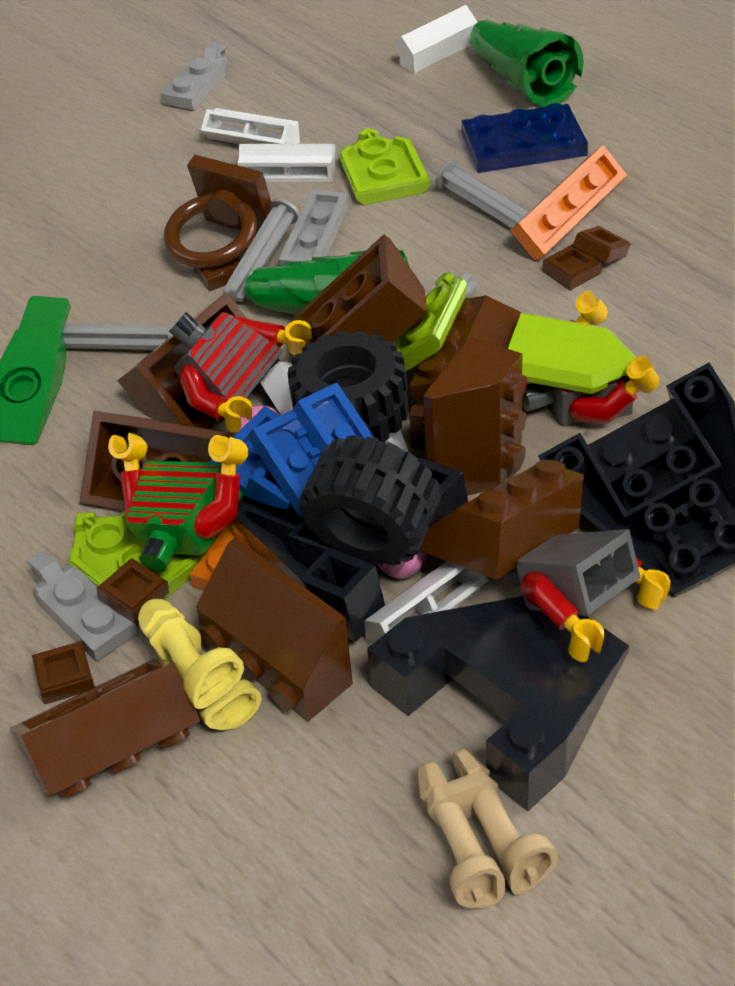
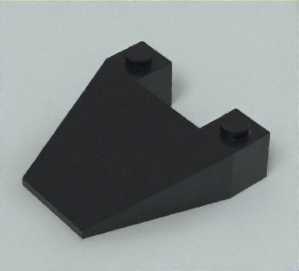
M418 458L417 461L428 467L432 472L431 477L436 479L440 486L438 492L441 494V500L429 526L430 528L456 508L467 503L468 496L463 472ZM242 495L238 505V515L232 522L259 555L343 615L346 619L348 639L356 642L365 633L364 621L385 606L376 565L333 549L330 545L322 542L316 537L317 534L304 523L305 519L299 517L292 505L287 510L273 507Z
M519 596L406 617L370 645L367 650L371 687L407 716H410L454 679L508 720L486 740V768L490 770L489 777L498 784V789L528 812L567 775L629 652V645L603 627L604 639L601 652L598 654L590 648L588 660L586 662L577 661L572 658L568 651L571 633L566 628L559 630L542 611L530 610L525 604L524 597ZM578 615V618H579L580 620H581V619H590V620H592V619L589 618L588 616H579V615Z

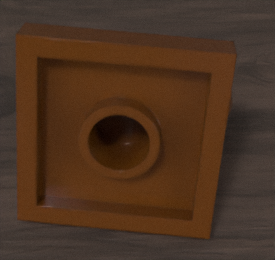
M194 155L187 164L198 197L181 205L170 216L164 229V244L171 257L185 266L199 269L214 268L232 262L248 249L270 213L269 205L271 198L263 172ZM201 212H203L205 220L208 222L240 230L238 236L230 244L211 252L191 251L181 244L179 238L184 224Z

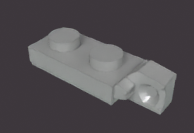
M212 42L205 48L204 56L197 55L161 93L162 104L195 111L226 76L225 68L228 63L225 50L226 43Z
M45 551L40 552L27 561L34 574L32 578L37 583L33 590L38 597L41 608L75 642L82 640L85 652L95 662L138 634L136 625L98 599L97 586L79 569H75L71 564L61 569L56 560Z

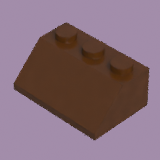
M383 234L294 316V321H305L311 327L312 338L310 340L299 339L304 340L306 345L318 342L317 338L324 335H336V332L346 331V333H355V331H365L366 335L377 334L383 337L384 342L391 341L394 343L407 330L410 331L418 327L428 313L425 289L391 239Z
M225 293L193 318L203 327L207 328L222 312L242 318L246 317L230 296ZM173 335L117 380L140 410L154 420L205 428L215 419L192 408L188 404L179 375L175 372L174 368L188 348ZM279 358L274 362L271 368L280 361Z
M487 295L474 298L465 297L441 349L420 362L409 385L418 405H424L423 395L470 337L508 349L522 312Z
M473 337L466 341L423 395L426 460L463 472L467 496L489 491L505 482L511 472L517 473L526 454V448L522 446V431L526 422V412L522 411V397L527 384L526 376L522 375L523 354Z
M93 411L79 503L125 510L120 472L125 471L124 461L113 457L108 448L109 440L113 435L123 437L126 441L127 449L129 447V433L140 436L146 442V455L138 462L139 469H143L146 461L208 463L211 460L208 453L210 439L214 435H221L229 439L230 437L233 438L237 433L118 413Z
M539 461L527 470L510 477L507 481L489 491L481 493L478 497L456 508L428 528L419 551L497 580L515 569L519 558L548 539L558 535L570 534L579 528L584 474L565 469V465L558 461Z
M236 537L228 542L196 606L201 627L199 630L201 641L209 651L218 647L230 648L243 661L244 672L242 677L251 683L257 681L269 691L279 707L285 711L292 709L309 722L353 684L346 619Z
M151 659L10 728L42 790L49 797L59 793L60 798L63 799L91 785L89 777L108 767L111 773H116L134 765L141 760L138 752L156 743L159 744L160 748H166L184 740L190 735L187 728L200 722V719L183 688V681L175 663Z

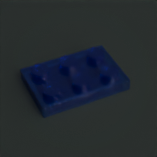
M553 103L542 108L529 110L515 109L509 113L478 115L471 119L461 120V133L478 173L588 156V141L569 104Z

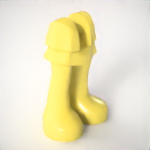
M152 599L147 601L141 607L138 616L140 628L145 636L149 638L150 644L153 646L159 659L175 663L183 681V688L192 705L197 708L202 721L212 729L228 730L235 729L250 720L259 709L262 698L260 691L250 681L240 680L244 672V665L239 656L230 648L222 647L212 649L201 655V634L193 625L184 620L185 616L166 600Z

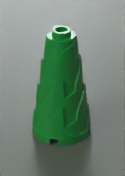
M487 19L479 21L473 26L470 34V45L473 52L492 66L491 69L506 78V83L518 90L530 102L536 103L541 107L554 106L567 99L577 86L572 84L575 75L582 77L584 59L581 47L573 37L540 27L538 30L520 23L517 25L506 22L499 24Z
M398 250V251L400 252V254L403 256V258L405 259V261L407 262V264L409 265L408 259H407V257H406L404 251H403V250ZM365 251L350 252V255L312 257V261L289 262L279 266L258 267L246 279V296L252 300L255 306L275 312L296 315Z

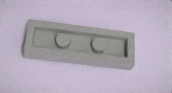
M311 189L300 212L299 219L295 223L278 259L279 265L296 261H312V257L328 256L350 206L349 193Z

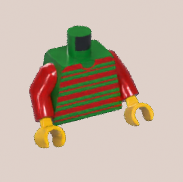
M129 433V447L127 449L125 439L113 435L109 440L108 448L113 457L124 461L125 471L120 472L126 522L128 528L144 547L139 556L140 562L153 571L164 572L174 554L201 555L207 552L218 533L234 521L238 515V505L243 493L240 490L241 474L236 473V466L243 464L248 456L246 444L236 438L230 437L228 439L221 435H214L208 444V453L212 460L219 463L146 461L143 469H139L138 462L145 457L147 452L146 442L140 436Z

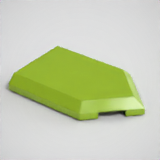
M366 127L358 135V141L353 146L348 145L339 153V160L356 200L364 205L423 194L431 186V180L411 140L396 136L392 140L379 136V131Z
M444 271L435 281L437 286L426 296L428 313L423 321L415 329L407 330L394 342L397 346V351L401 352L404 357L406 371L441 349L466 297L467 282L463 278L455 277L452 273Z
M526 313L520 314L508 347L510 350L523 354L522 375L526 376L527 382L593 394L607 388L608 382L623 376L628 377L626 372L627 366L637 357L610 329Z
M122 510V515L103 517H96L95 512L76 513L74 523L75 537L73 548L70 550L69 564L74 566L75 569H79L97 587L131 558L142 564L139 556L144 547L128 528L125 510ZM204 553L201 555L174 554L164 572L151 570L168 581L169 594L162 600L168 598L191 580L190 573L204 556Z

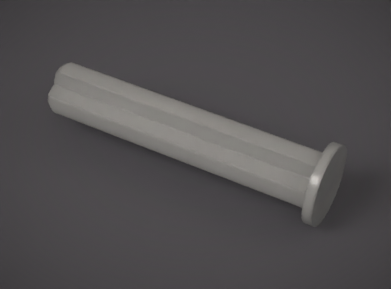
M454 160L445 162L437 173V187L442 190H451L510 228L514 227L530 212L461 170L459 163Z
M275 198L271 201L269 205L270 213L224 287L223 293H227L234 303L237 304L246 300L245 282L248 275H252L256 268L267 265L290 224L296 223L299 219V211L291 202L282 198Z
M172 321L170 326L65 324L62 337L66 348L155 350L172 336L169 330L177 321Z

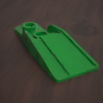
M31 296L19 329L15 330L0 360V442L35 445L40 439L63 381L66 364V346L62 333L71 308L66 298Z

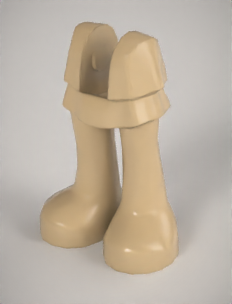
M465 748L453 752V763L459 778L447 782L435 760L421 764L418 767L420 798L427 804L429 816L436 825L441 826L457 865L451 872L449 882L451 891L459 905L467 908L494 906L504 896L505 879L512 893L519 895L536 887L553 871L559 858L552 842L541 833L522 836L518 834L497 793L498 784L489 777L490 770L469 750ZM477 816L499 860L502 872L494 859L485 855L467 819Z

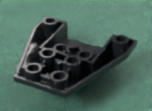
M710 362L666 385L669 401L587 445L582 434L578 433L538 455L540 461H558L565 465V469L584 474L580 515L599 531L629 529L635 556L643 562L641 568L645 571L659 570L667 574L670 579L669 592L675 597L735 566V403Z

